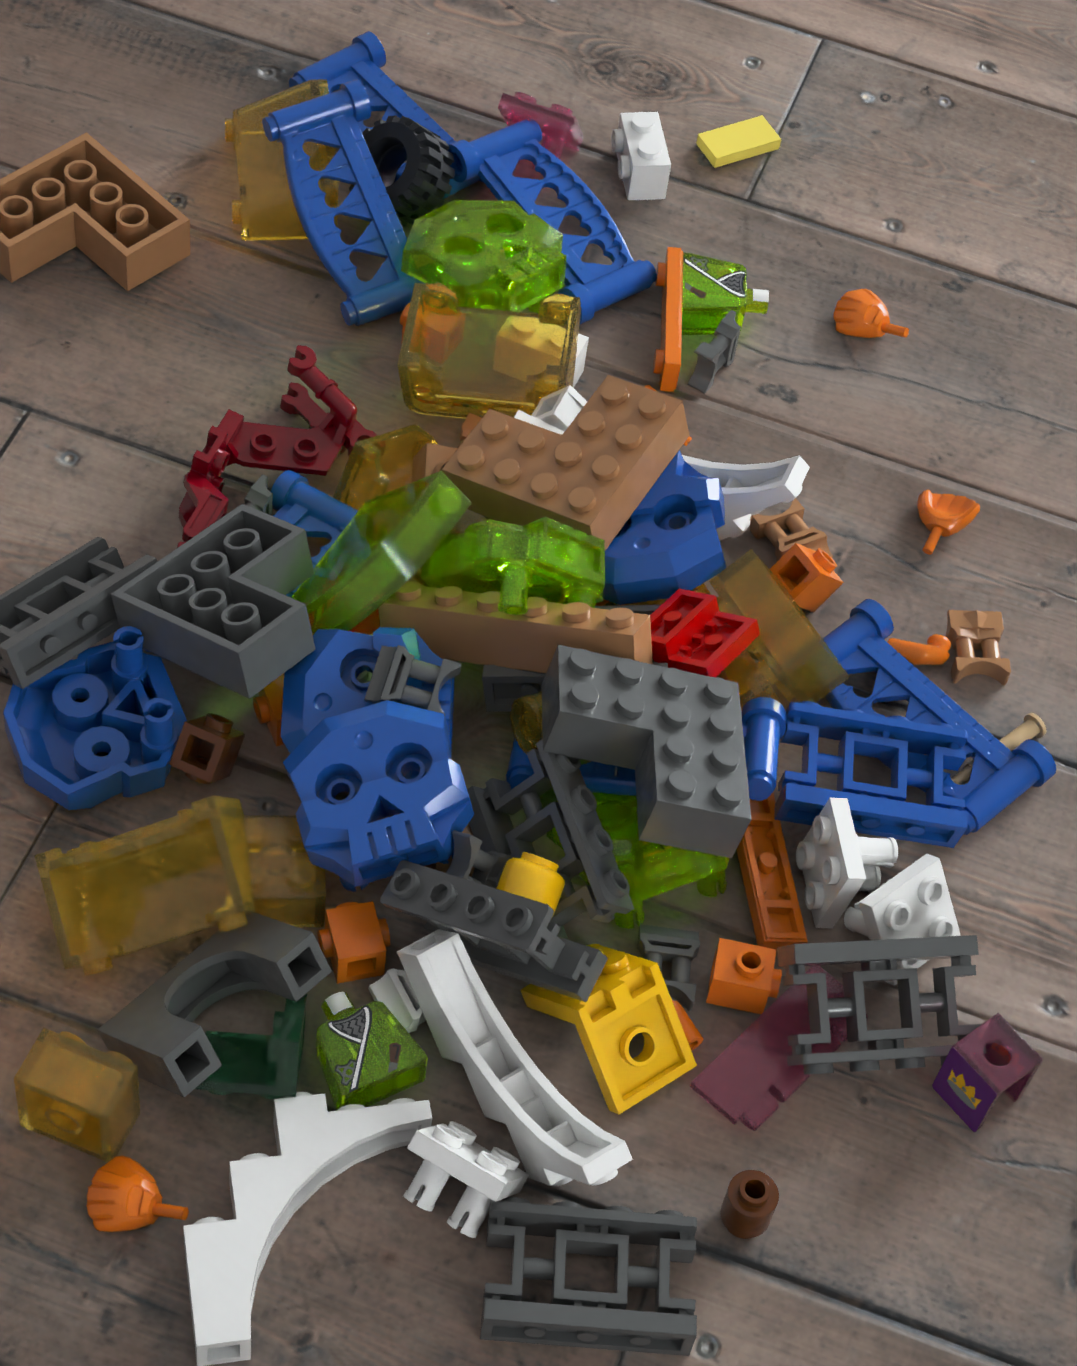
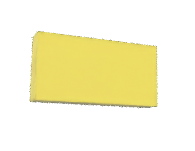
M761 115L699 133L696 144L713 167L717 168L778 150L781 138L764 116Z

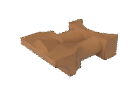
M796 498L792 501L791 506L781 514L771 516L751 515L749 530L756 539L768 538L776 548V562L795 543L814 551L820 548L833 559L827 544V535L823 531L817 530L814 526L809 528L803 521L805 508ZM788 529L792 534L787 536L783 530Z
M948 610L946 637L950 640L953 649H956L957 653L951 668L954 684L965 676L982 674L996 679L1002 685H1006L1011 673L1009 658L1000 657L998 642L1004 631L1001 612ZM974 650H982L983 658L975 657Z

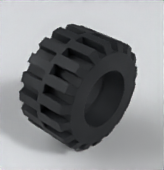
M388 116L387 121L377 120L374 122L373 129L367 127L362 132L401 226H406L407 223L411 225L419 224L421 217L429 219L434 215L433 209L435 207L439 209L445 203L442 200L445 193L450 194L452 186L449 185V181L455 177V169L450 167L454 163L453 154L448 152L450 147L446 141L410 118ZM407 160L404 172L395 182L398 169ZM352 184L349 187L350 192L354 187Z

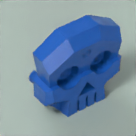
M679 449L599 560L570 549L568 572L573 588L622 605L667 599L679 588L691 591L727 569L717 533V528L725 525L724 496L719 478L707 477L697 472L684 461Z
M126 626L118 629L114 633L113 642L86 649L78 654L77 659L67 661L24 689L14 684L12 685L3 715L5 732L23 780L26 784L68 810L92 808L119 793H122L123 797L131 798L164 787L167 776L172 768L169 763L184 722L187 719L161 657L143 653L144 638L143 636L141 637L142 632L136 627ZM79 698L86 699L84 702H75ZM99 752L108 753V755L103 757L96 756L95 754Z
M379 627L373 632V636L340 629H318L313 635L315 650L284 673L281 739L287 751L291 754L323 719L372 705V703L364 701L370 681L361 683L357 681V677L364 671L373 674L382 645L387 647L404 646L410 654L414 655V659L440 667L443 659L431 651L415 631V628ZM455 676L442 686L438 695L439 703L445 713L448 725L451 758ZM409 677L407 682L409 686L432 693L435 687L434 684ZM415 770L410 771L405 775L404 778L413 779L417 777L420 772Z
M389 700L323 719L283 761L288 777L301 802L295 814L310 862L338 875L342 886L348 891L356 892L357 886H360L362 890L370 882L392 876L402 860L422 866L437 862L449 864L448 859H450V856L453 859L454 855L452 832L454 830L463 832L474 816L460 764L452 761L448 725L443 713ZM415 770L420 772L419 775L413 779L404 778L405 775L410 771ZM346 791L350 793L343 800L335 799L336 795L340 792Z

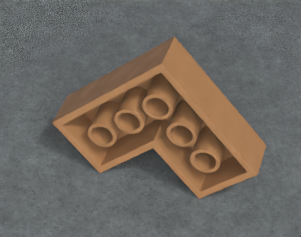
M86 132L0 179V273L13 283L65 252L77 247L125 290L129 291L190 255V219Z
M607 375L562 435L489 409L442 469L452 504L599 560L690 436L683 400Z

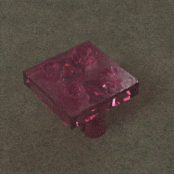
M515 92L514 96L502 94L498 109L507 126L522 120L536 121L542 131L543 141L541 145L558 159L561 158L564 147L579 151L584 136L576 117L572 116L573 111L558 104H551L550 108L536 104L537 100L534 97L521 92Z

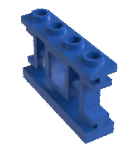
M812 701L789 703L786 709V731L780 742L803 746L801 773L785 770L779 780L778 791H780V795L775 803V820L812 825L815 817L819 816L829 798H847L856 833L891 837L949 848L955 847L967 830L968 812L963 811L965 799L943 796V769L958 771L966 759V751L963 750V746L967 742L968 732L966 730L956 729L945 723L926 724L909 721L902 716L883 717L865 714L863 711L854 708L840 710L822 707ZM818 737L839 740L838 756L818 753ZM908 752L928 755L927 770L907 767ZM854 754L891 760V787L853 781ZM817 771L837 774V791L815 787ZM907 786L925 788L926 805L904 802L907 798Z

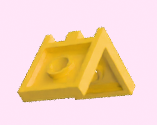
M590 944L586 946L600 950L608 960L587 1002L533 984H529L520 991L527 1007L575 1024L609 1111L620 1115L690 1071L697 1064L658 963L600 944ZM642 1033L644 1047L638 1056L631 1058L629 1053L630 1041L636 1034Z

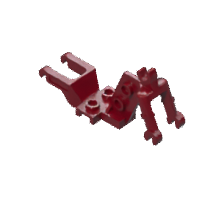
M298 345L295 351V358H289L287 371L291 375L299 377L315 393V397L321 399L330 408V413H325L309 397L308 390L303 385L293 382L288 386L287 395H282L280 408L289 414H299L309 424V429L243 422V415L228 409L218 427L212 426L208 431L205 448L202 452L196 450L193 455L191 470L184 476L183 483L187 492L179 507V519L183 526L182 540L185 542L180 541L177 548L226 515L229 499L221 493L225 485V478L220 477L226 466L236 463L243 467L277 471L292 470L296 473L326 476L339 453L342 454L348 450V456L357 464L364 462L366 451L360 445L367 446L374 454L379 453L382 443L381 438L373 431L365 429L356 420V405L338 388V383L329 379L315 366L317 360L316 353L311 348Z

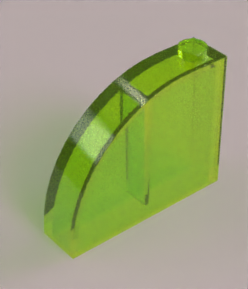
M442 470L370 499L363 504L314 567V575L304 581L291 597L306 604L312 635L318 629L351 630L399 590L443 542L472 502Z

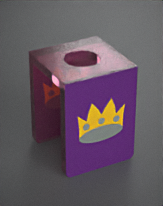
M997 1013L951 1047L932 1087L973 1132H976L983 1126L1003 1091L1013 1102L1022 1097L1043 1059ZM984 1046L986 1047V1053H983Z

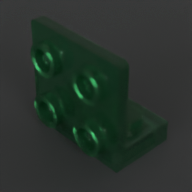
M307 994L297 1002L286 998L284 1011H275L272 1035L206 1031L205 1034L222 1066L195 1089L207 1090L216 1095H227L236 1092L259 1094L261 1097L268 1099H278L284 1096L296 1097L304 1050Z

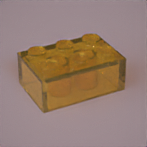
M752 548L709 581L719 595L717 602L720 612L757 619L760 635L746 649L750 653H754L759 660L757 665L772 685L775 684L788 701L796 697L800 702L812 701L816 703L850 677L784 584Z

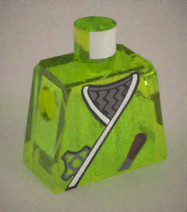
M683 252L682 335H715L716 328L730 310L736 312L735 321L741 326V329L745 312L767 313L769 290L747 288V272L743 265Z
M346 992L335 993L324 1000L321 1009L328 1021L317 1028L316 1051L336 1111L350 1104H360L368 1107L425 1081L427 1055L383 1002L373 1001L356 1009Z

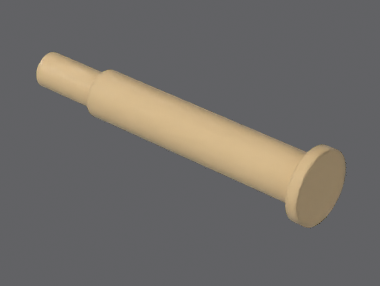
M1029 713L1024 717V723L999 741L1010 751H1013L1025 740L1032 739L1035 736L1037 738L1046 734V726L1038 715ZM973 760L968 762L963 770L951 778L954 783L964 785L969 782Z

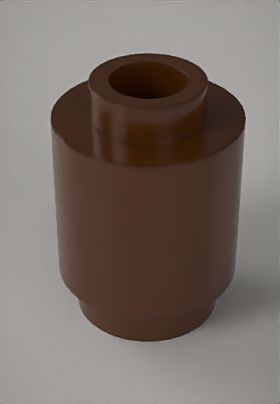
M745 1170L732 1178L720 1211L722 1222L732 1235L742 1239L757 1237L767 1230L779 1201V1191L773 1179L757 1170Z

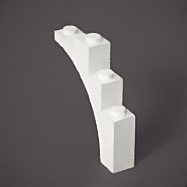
M569 385L542 397L531 416L539 418L545 423L565 432L587 401ZM682 455L684 461L697 472L707 477L719 478L725 507V525L717 528L719 540L728 537L736 538L743 534L750 525L749 519L751 515L759 514L765 508L781 502L786 504L794 500L802 491V483L810 468L800 455L772 463L746 465L710 462Z
M438 929L397 951L442 1058L462 1063L484 1116L506 1124L526 1173L529 1174L528 1178L549 1186H561L573 1179L588 1185H600L613 1179L617 1175L619 1167L633 1160L625 1140L604 1131L583 1116L557 1091L534 1064L494 1005L458 933Z
M295 1092L284 1098L274 1099L273 1124L278 1156L269 1157L263 1153L246 1155L240 1160L230 1161L229 1184L234 1219L224 1220L220 1217H206L192 1225L183 1226L197 1366L251 1360V1312L257 1281L272 1245L293 1214L322 1185L356 1163L390 1149L408 1146L417 1130L431 1127L432 1114L429 1100L415 1101L410 1098H400L391 1101L387 1105L365 1107L360 1104H350L339 1108L337 1111L328 1112L325 1093L312 1095L308 1092Z

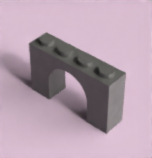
M244 909L97 1031L119 1069L185 1098L222 1066L202 1027L193 1023L199 1014L215 1002L231 994L253 989L265 990L297 1002L330 974L332 970L313 932Z

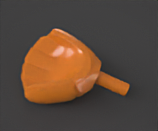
M858 289L848 291L836 304L833 319L836 322L835 328L839 333L863 338L882 337L885 333L905 338L908 336V328L890 324L887 307L871 290Z
M928 489L924 490L918 497V514L922 523L931 533L922 551L931 555L940 536L948 537L964 529L977 516L980 511V505L965 496L931 493Z
M124 1155L114 1157L99 1168L91 1180V1186L88 1187L87 1211L93 1220L95 1229L98 1231L122 1232L136 1230L154 1224L159 1216L186 1220L189 1214L187 1207L162 1203L163 1197L154 1177L137 1161Z

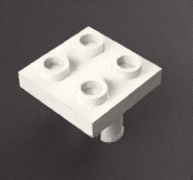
M829 798L819 816L815 817L812 827L804 840L798 844L796 850L797 866L803 870L806 884L805 904L812 911L815 928L833 929L858 891L873 892L876 888H879L881 883L879 866L891 868L898 858V845L894 838L857 836L847 798Z
M925 854L896 876L888 879L886 883H883L864 899L855 903V908L850 906L844 915V925L848 930L865 935L870 940L961 936L940 858ZM929 960L897 961V969H918ZM897 980L885 981L894 986L897 984Z
M450 1121L448 1126L442 1123L419 1129L415 1132L407 1149L422 1157L424 1161L403 1196L411 1203L416 1199L418 1201L416 1206L426 1211H432L449 1176L455 1177L468 1186L453 1214L449 1216L447 1223L454 1229H457L459 1226L462 1227L460 1233L476 1238L478 1230L490 1209L491 1201L497 1202L520 1193L529 1174L517 1168L520 1161L507 1151L497 1147H493L489 1151L474 1142L477 1135L459 1123Z

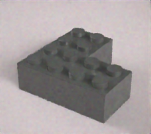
M245 504L239 505L111 593L119 627L132 626L142 632L141 637L143 636L144 649L249 699L315 650L306 604L286 596V594L295 590L297 586L314 575L306 531Z
M558 645L542 682L543 751L634 769L639 840L732 858L752 820L738 682L681 671L676 668L643 663L628 658L591 652L586 649Z

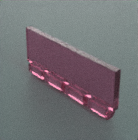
M819 965L811 966L805 972L806 974L826 973L827 998L844 997L843 985ZM806 985L790 986L691 1082L690 1087L734 1125L740 1120L749 1129L756 1131L779 1108L777 1101L785 1102L810 1077V1074L804 1075L803 1065H787V1056L792 1055V1046H788L787 1036L810 1034ZM846 1017L829 1018L831 1043L811 1044L812 1054L835 1052L841 1046L840 1041L845 1042L848 1039Z

